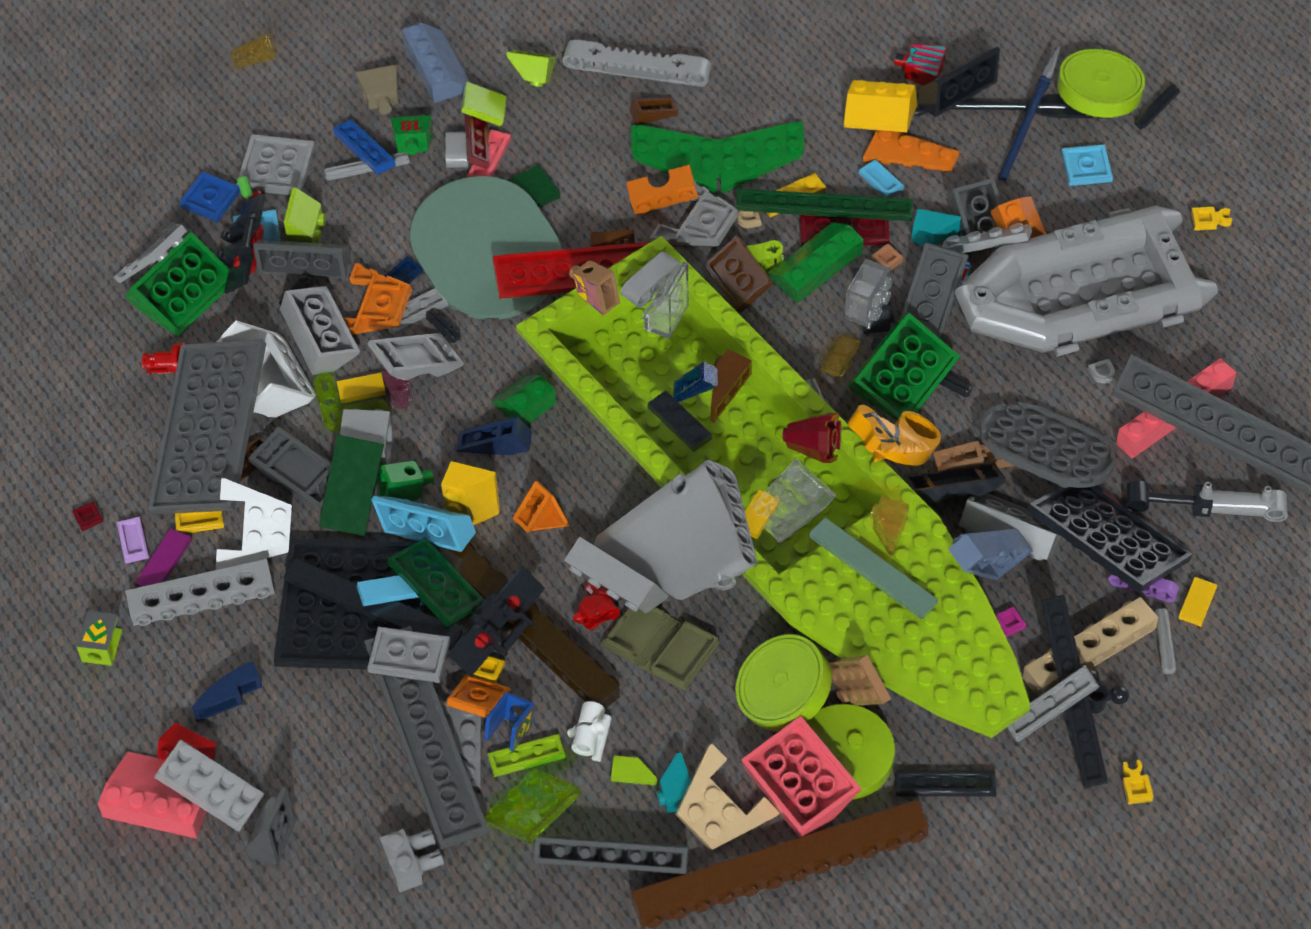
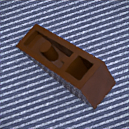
M727 349L723 355H719L714 364L715 373L710 407L711 421L714 423L752 374V360L730 349Z

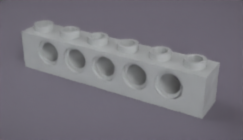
M267 559L126 590L133 626H146L153 621H167L175 616L184 614L194 615L202 610H216L224 605L232 603L242 604L246 600L254 598L264 599L269 595L275 594Z

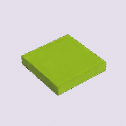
M466 82L461 112L502 126L507 96Z

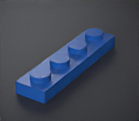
M352 119L333 127L334 135L377 175L396 167L395 159Z

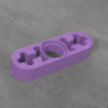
M1110 573L1108 581L1111 585L1137 592ZM1162 578L1141 592H1144L1143 595L1167 602H1174L1179 587L1176 583Z

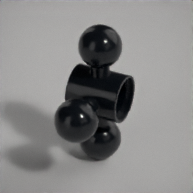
M1088 668L1098 683V672L1093 668ZM1098 683L1100 687L1088 695L1093 714L1102 712L1105 709L1106 701H1112L1115 704L1121 705L1129 699V691L1123 685H1116L1108 692L1104 685ZM1092 697L1099 698L1100 700H1093Z

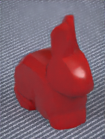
M590 583L586 584L585 591L590 595L584 597L580 602L578 612L573 616L574 622L581 623L586 629L592 630L597 628L600 623L610 619H617L620 611L617 605H615V599L606 594L608 589L600 586L598 589Z

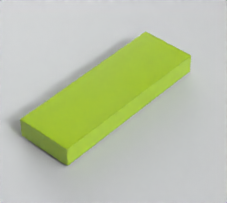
M559 734L519 744L514 751L509 750L510 747L487 753L494 777L566 758Z

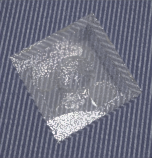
M865 259L846 291L845 319L867 328L871 327L873 321H878L883 304L887 305L891 297L889 288L892 278H890L889 267Z

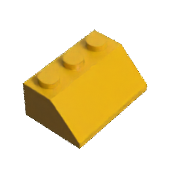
M853 80L847 93L844 127L908 132L917 108L915 85Z
M451 461L441 483L445 509L469 515L473 525L498 515L500 505L496 472Z

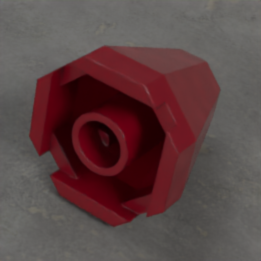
M825 413L789 423L787 428L783 429L782 439L786 442L787 447L822 463H833L838 458V455L834 454L835 449L840 450L842 424L841 421H836L839 418L838 413Z

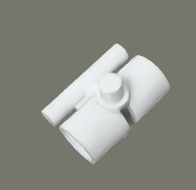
M591 701L583 703L578 724H575L573 728L567 731L568 736L574 738L572 750L582 756L592 755L591 759L598 762L602 758L611 722V716L604 714L605 708L601 704Z

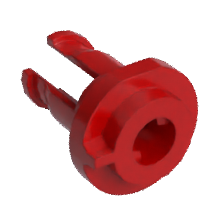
M186 342L174 343L172 350L158 351L153 354L143 353V370L148 369L147 375H151V373L176 374L181 345H186Z

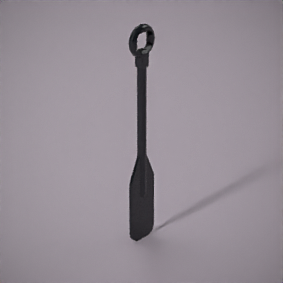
M1060 95L1042 97L1036 110V114L1050 118L1104 119L1075 110ZM963 101L951 109L1027 111L1031 101ZM916 108L914 116H921L928 112L923 108Z

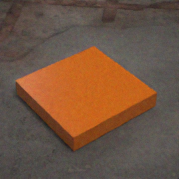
M465 674L448 697L447 706L487 718L505 692L510 693L511 688Z

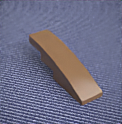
M979 441L933 452L938 472L995 463L998 468L1015 466L994 457L993 453L984 444L979 445Z

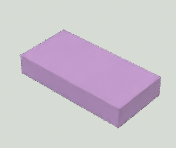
M140 516L117 522L125 563L148 559L149 556Z

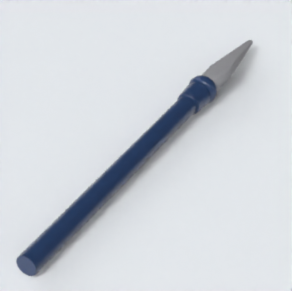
M1060 47L1056 49L1042 76L1038 79L1034 96L998 178L1000 180H1007L1043 94L1051 83L1050 78L1054 72Z

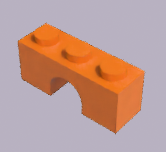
M690 165L668 170L669 181L662 187L651 186L648 177L626 182L634 213L643 214L698 198Z

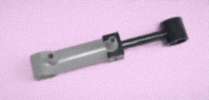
M1140 480L1131 481L1126 485V507L1133 512H1145L1149 509L1150 502L1193 505V516L1210 517L1211 513L1264 517L1267 521L1274 522L1284 521L1288 517L1287 494L1281 490H1272L1270 486H1265L1262 493L1213 490V485L1210 482H1205L1204 485L1196 484L1194 495L1190 496L1150 493L1149 484Z

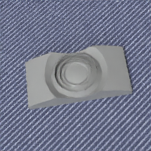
M441 333L369 340L368 346L388 373L395 378L410 380L418 375L428 373L439 377L458 369L464 364Z

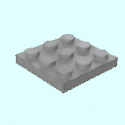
M251 134L238 178L247 176L253 191L260 190L264 193L291 195L292 188H298L303 191L315 150V142Z

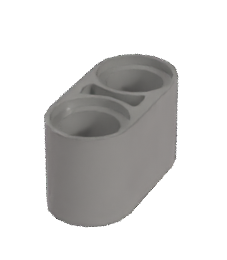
M466 131L445 133L446 168L468 167Z

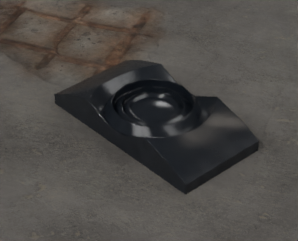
M995 463L903 477L906 484L922 500L940 503L949 497H960L968 494L980 497L1006 483L1005 476Z

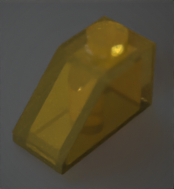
M881 496L879 504H874L870 518L874 519L873 529L888 555L893 556L908 519L909 504Z

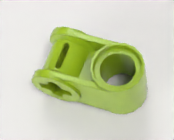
M771 240L747 246L764 271L773 269L784 260L782 255L783 246L779 241Z

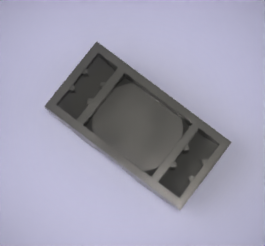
M278 427L248 458L249 461L270 481L282 485L299 501L321 511L332 463Z

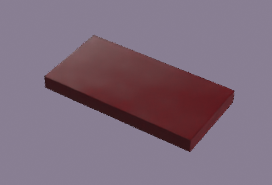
M800 215L801 246L831 223L849 225L864 239L863 246L890 245L889 220Z

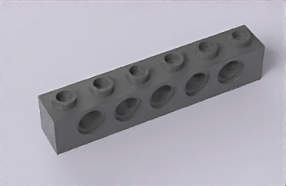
M538 835L535 837L534 863L686 874L688 871L689 846L549 835Z

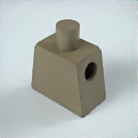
M396 65L356 72L358 88L368 108H378L381 114L390 113L392 110L391 105L398 104Z

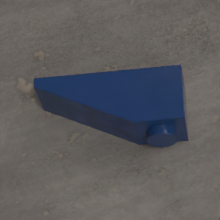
M518 417L459 431L456 451L495 455H513L529 451L532 431Z

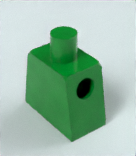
M415 461L382 465L380 467L378 494L379 496L396 497L409 501L418 499L422 496L423 485L434 483L433 473L430 469L420 471Z

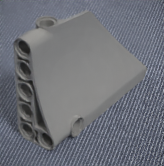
M706 460L687 475H677L673 480L597 535L594 546L654 582L663 591L678 600H684L706 588L716 587L718 590L731 589L737 583L735 576L742 575L757 563L736 476L728 467L710 460Z

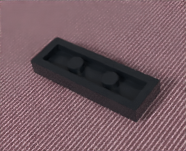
M666 390L648 402V409L693 452L712 440V434Z

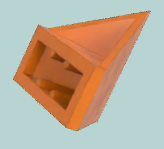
M538 481L534 482L512 518L527 533L535 530L570 526L554 495Z

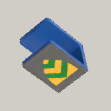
M505 692L486 718L484 740L488 741L506 718L515 722L512 728L509 749L514 751L532 727L535 703ZM512 706H519L524 713L522 715L516 714Z

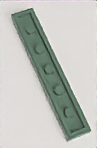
M824 518L809 532V537L921 620L938 604V599L827 518Z

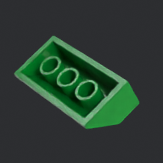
M831 223L771 269L767 275L794 302L798 303L863 253L864 239L849 225Z

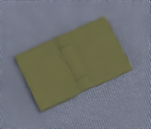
M656 607L647 613L639 609L637 612H634L627 608L600 643V646L685 691L719 646L720 641L718 637L687 621L683 624L671 618L669 614Z

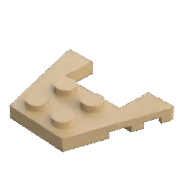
M712 743L707 746L705 754L695 771L696 773L675 813L710 850L780 814L765 797H762L745 815L710 779L727 760Z

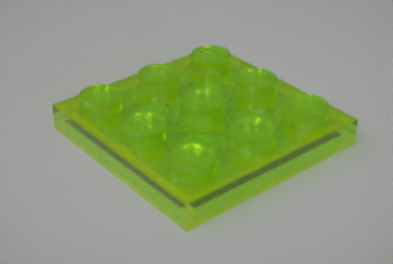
M533 769L498 804L490 809L484 816V819L488 826L530 844L582 792L575 784Z

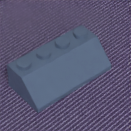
M424 23L402 29L404 47L433 102L437 103L463 94L466 82L470 81L443 30Z

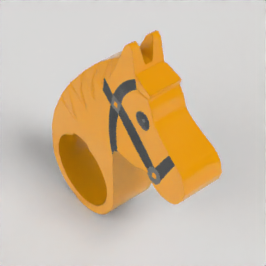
M859 405L848 421V426L864 441L865 448L873 453L875 462L889 459L904 465H922L929 459L941 440V434L936 426L922 415L912 411H904L896 423L892 424L888 420L879 417L870 407Z

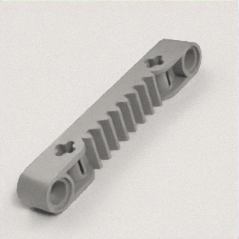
M570 40L567 43L562 60L566 67L572 69L699 87L707 85L712 67L711 62L703 57L676 54L669 58V55L666 54L664 58H661L660 53L653 57L652 52H649L646 56L644 51L636 54L635 50L628 53L627 49H624L620 52L618 47L611 51L610 46L605 48L600 43L583 40Z

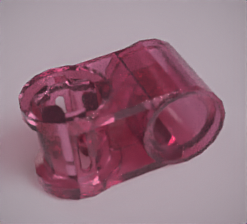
M382 369L384 382L386 383V389H388L392 405L399 409L409 406L411 403L409 381L395 378L386 369Z

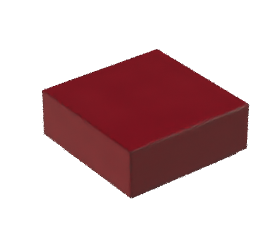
M94 502L72 511L81 531L103 523V519Z

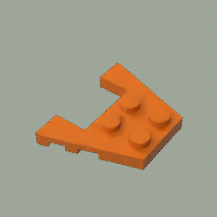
M355 263L349 278L351 284L367 285L368 288L357 318H343L351 335L400 326L412 292L410 284L390 276L385 277L378 274L376 270H368L363 268L361 264Z

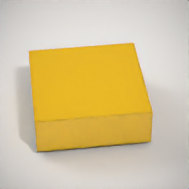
M489 656L473 676L497 683L505 666V661Z

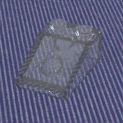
M683 262L663 282L660 289L655 290L651 305L647 306L642 314L644 330L668 339L672 336L689 306L687 262Z

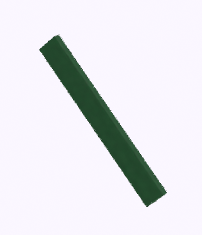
M737 188L736 209L748 212L912 221L913 199Z

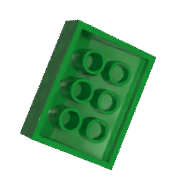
M192 232L184 237V240L179 245L169 251V254L163 260L154 265L125 295L142 314L177 337L224 293L229 271Z
M908 312L900 317L847 386L862 399L898 420L904 411L918 412L961 356Z

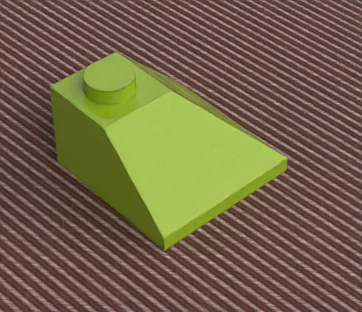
M520 50L507 52L510 62L525 81H531L530 85L543 87V83H549L557 56Z

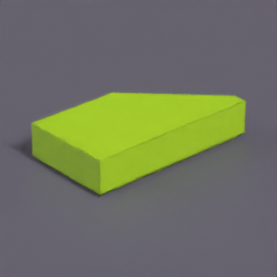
M614 756L611 773L612 782L657 785V778L639 758Z

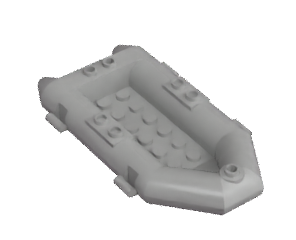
M1151 206L1131 212L1130 208L1108 213V218L1063 228L1053 233L1030 238L1029 241L1000 246L954 293L971 332L1042 353L1053 350L1058 357L1079 351L1078 343L1155 322H1158L1161 328L1183 323V315L1201 310L1217 295L1218 288L1214 281L1193 276L1172 234L1182 223L1181 213L1173 209Z

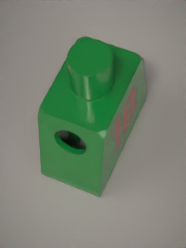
M432 115L391 118L392 136L398 153L415 155L417 152L429 150L433 138Z

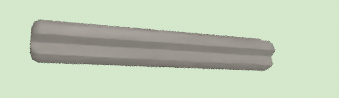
M407 153L390 155L395 159L396 167L410 163ZM363 161L326 168L324 172L326 180L332 181L373 171Z

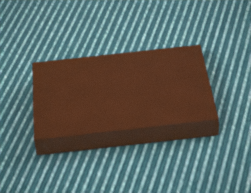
M737 235L704 264L739 312H743L774 284Z

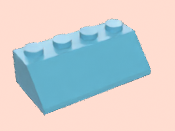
M373 496L371 499L384 532L416 541L426 537L432 545L462 552L476 533L470 516L464 513L452 512L447 509H440L396 497Z

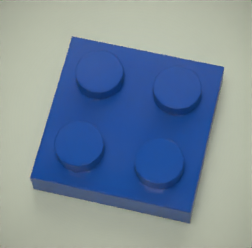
M202 172L179 203L181 208L218 223L241 191L237 185Z

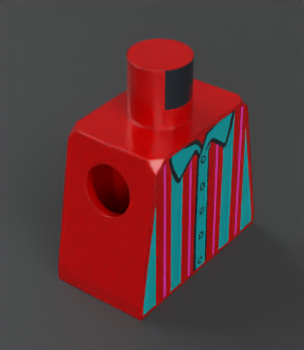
M913 44L909 55L896 53L894 65L905 67V79L925 85L941 75L946 58V46Z

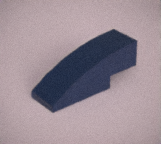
M253 661L226 674L200 696L192 706L196 722L242 705V695L262 688L260 677Z

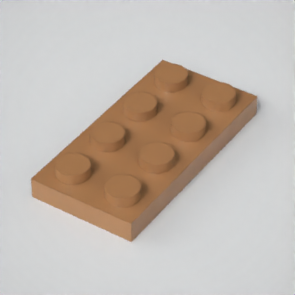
M868 655L828 660L832 671V683L837 688V696L843 704L855 706L884 704L891 699Z

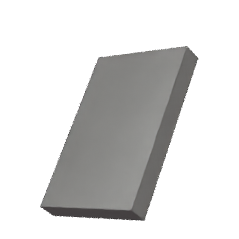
M378 627L367 667L368 673L440 683L450 637Z

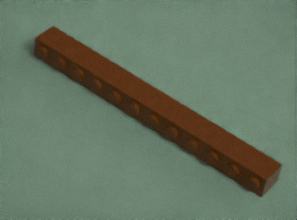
M918 800L631 891L632 904L641 928H655L661 925L663 921L669 919L680 920L688 913L694 911L699 913L705 912L713 905L719 903L726 905L733 902L737 897L744 895L745 897H751L756 895L759 890L768 887L769 889H776L784 882L790 880L800 881L807 875L815 872L822 874L833 866H847L853 863L855 859L861 857L866 859L872 858L878 852L886 849L893 851L908 842H921L928 836L929 824Z

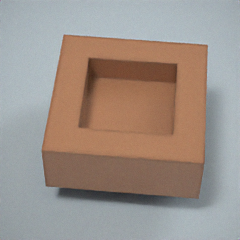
M887 244L872 255L871 261L879 265L880 269L887 274L903 262V256Z

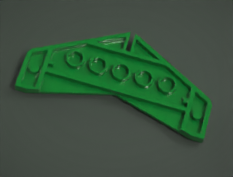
M790 122L715 140L645 125H631L632 158L639 163L669 174L668 170L690 165L696 184L700 187L704 186L717 194V178H721L722 194L801 158L804 155L803 122Z

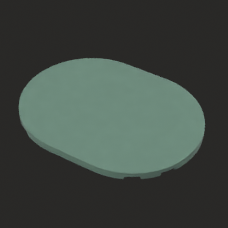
M476 176L448 183L424 200L414 215L410 230L411 246L418 264L433 287L437 289L447 300L448 305L454 310L468 314L469 317L476 319H506L531 310L548 297V295L499 299L492 263L493 256L561 250L556 233L534 200L522 188L512 182L496 177Z

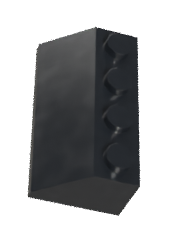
M995 47L980 53L920 87L918 106L934 117H937L997 83L1000 48Z

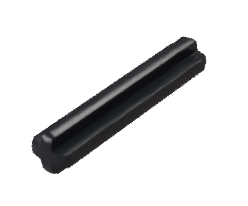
M1175 84L1169 86L1135 120V125L1138 129L1146 128L1180 93V89Z

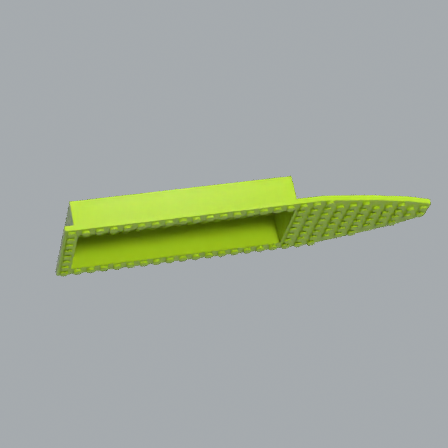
M662 236L608 268L614 272L620 303L604 316L578 295L577 289H574L516 325V331L661 488L677 475H687L706 460H710L728 467L735 474L744 511L758 490L780 499V505L757 539L751 537L757 563L742 575L791 626L839 658L868 655L885 687L943 719L987 737L993 738L1030 711L1029 699L1016 657L974 574L964 572L948 550L953 545L954 540L941 518L884 460L874 461L873 453L865 448L862 438L840 416L836 421H841L842 424L840 450L835 449L834 454L838 455V458L833 463H822L787 447L786 442L782 439V433L789 423L825 413L836 412ZM664 251L683 265L682 271L674 281L645 306L638 308L621 295V289L627 280L659 253ZM727 349H730L752 360V374L714 423L711 421L710 414L715 373L714 364L719 355H723ZM665 390L712 434V440L695 452L648 409V402ZM824 518H827L938 599V604L921 620L809 537V532Z

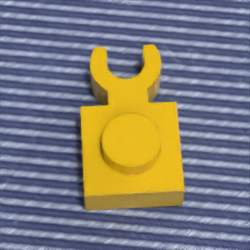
M1214 207L1192 208L1191 216L1194 231L1214 230L1217 228V224L1224 227L1231 226L1232 218H1225L1229 217L1230 209L1223 208L1215 212Z
M1136 760V769L1134 770L1128 767L1127 762H1124L1122 771L1126 778H1123L1122 783L1127 803L1136 804L1153 801L1154 796L1148 775H1141V761Z

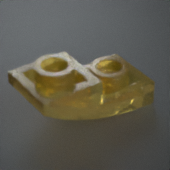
M839 336L826 355L821 372L842 377L851 367V358L860 349V340Z

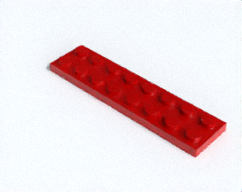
M650 242L495 255L492 257L498 297L499 299L569 293L576 289L575 280L569 275L573 266L578 265L581 267L587 261H593L608 269Z

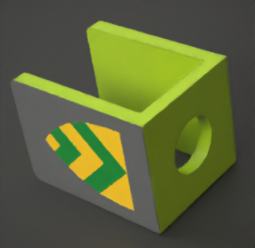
M96 611L87 612L76 646L82 662L113 665L123 632L121 628H115L118 620L117 614Z

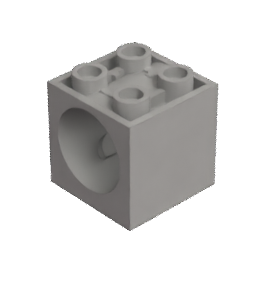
M343 409L340 435L384 444L380 467L390 464L394 439L390 411Z

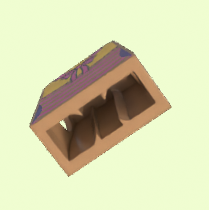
M587 261L581 267L575 265L571 268L569 275L575 280L578 295L603 316L620 303L613 271L593 261Z

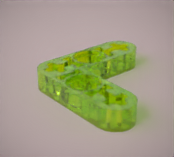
M321 373L314 378V388L323 424L329 431L341 429L343 409H368L375 411V408L380 407L383 411H389L388 404L383 399H372L341 407L332 375ZM326 381L328 391L324 392L321 382ZM326 399H333L335 401L330 406L323 404ZM334 412L336 422H331L329 413Z

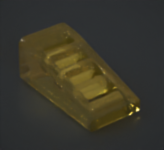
M269 34L230 51L235 69L276 59L274 46ZM238 55H242L243 59L239 60Z

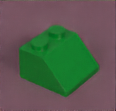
M525 375L492 399V403L509 418L518 417L527 426L556 404L555 388L540 375Z

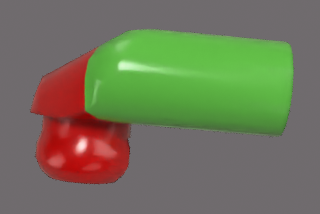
M247 176L237 178L241 194L245 199L250 200L262 194L260 190L253 191L251 189Z

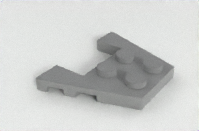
M695 181L698 198L692 199V201L697 203L680 229L658 224L650 236V242L662 236L665 240H668L670 245L719 246L737 219L738 209L719 196H713L704 186L700 187Z
M172 222L159 234L160 238L135 261L125 265L113 278L118 283H121L146 266H151L157 261L160 262L169 254L167 251L170 248H175L184 240L182 236L187 230L181 224Z

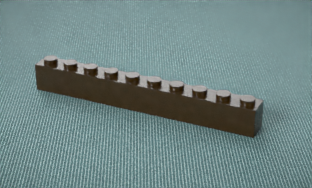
M468 542L462 552L447 548L439 551L484 600L490 593L498 595L508 583L504 573L500 570L496 571L488 558L484 555L480 556L470 542ZM534 602L525 613L533 622V626L531 628L528 627L518 639L584 702H596L605 709L620 698V684L618 680L612 675H607L601 664L596 660H591L587 656L585 649L581 645L576 646L571 641L568 633L565 630L560 631L555 626L552 618L548 615L544 616ZM509 619L504 626L512 632L521 620L512 621Z

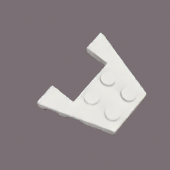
M221 478L220 500L245 501L242 550L217 549L215 570L288 553L292 505L226 478Z

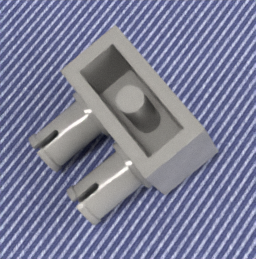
M404 829L380 837L383 854L399 893L423 884V872L444 865L439 850L419 858L414 856V851L435 844L430 829L410 837L405 834Z

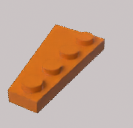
M877 130L863 156V161L871 162V160L876 159L881 161L882 164L898 163L907 167L915 165L923 166L925 169L952 172L959 158L960 151L900 132Z

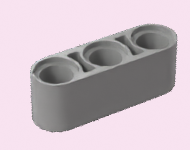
M663 251L626 281L621 289V295L638 308H641L679 276L683 265Z

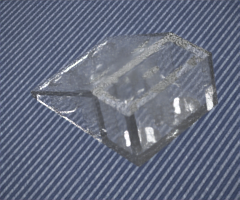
M795 458L750 508L755 507V513L760 517H769L763 527L781 543L820 514L836 497V494L805 464ZM768 496H773V498L767 504L765 502H762ZM773 505L776 506L775 510H774L773 513L770 515V513H771V511H772L771 507H772ZM766 506V511L760 514L759 509Z

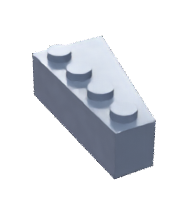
M1018 529L962 534L953 541V545L948 549L964 572L993 580L1000 579L1033 552Z

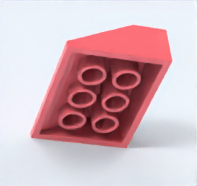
M799 716L741 759L746 773L780 812V815L799 838L825 829L862 790L802 716Z
M127 752L106 782L99 799L98 807L102 817L197 839L207 811L154 778L164 763L162 759Z

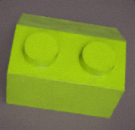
M292 188L284 219L287 241L320 243L322 237L320 228L325 225L326 214L322 213L321 204L298 188Z

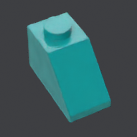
M917 209L911 242L922 246L925 245V242L936 245L948 237L959 233L961 217Z
M682 752L675 755L660 780V791L656 792L659 805H664L667 813L677 811L691 783Z

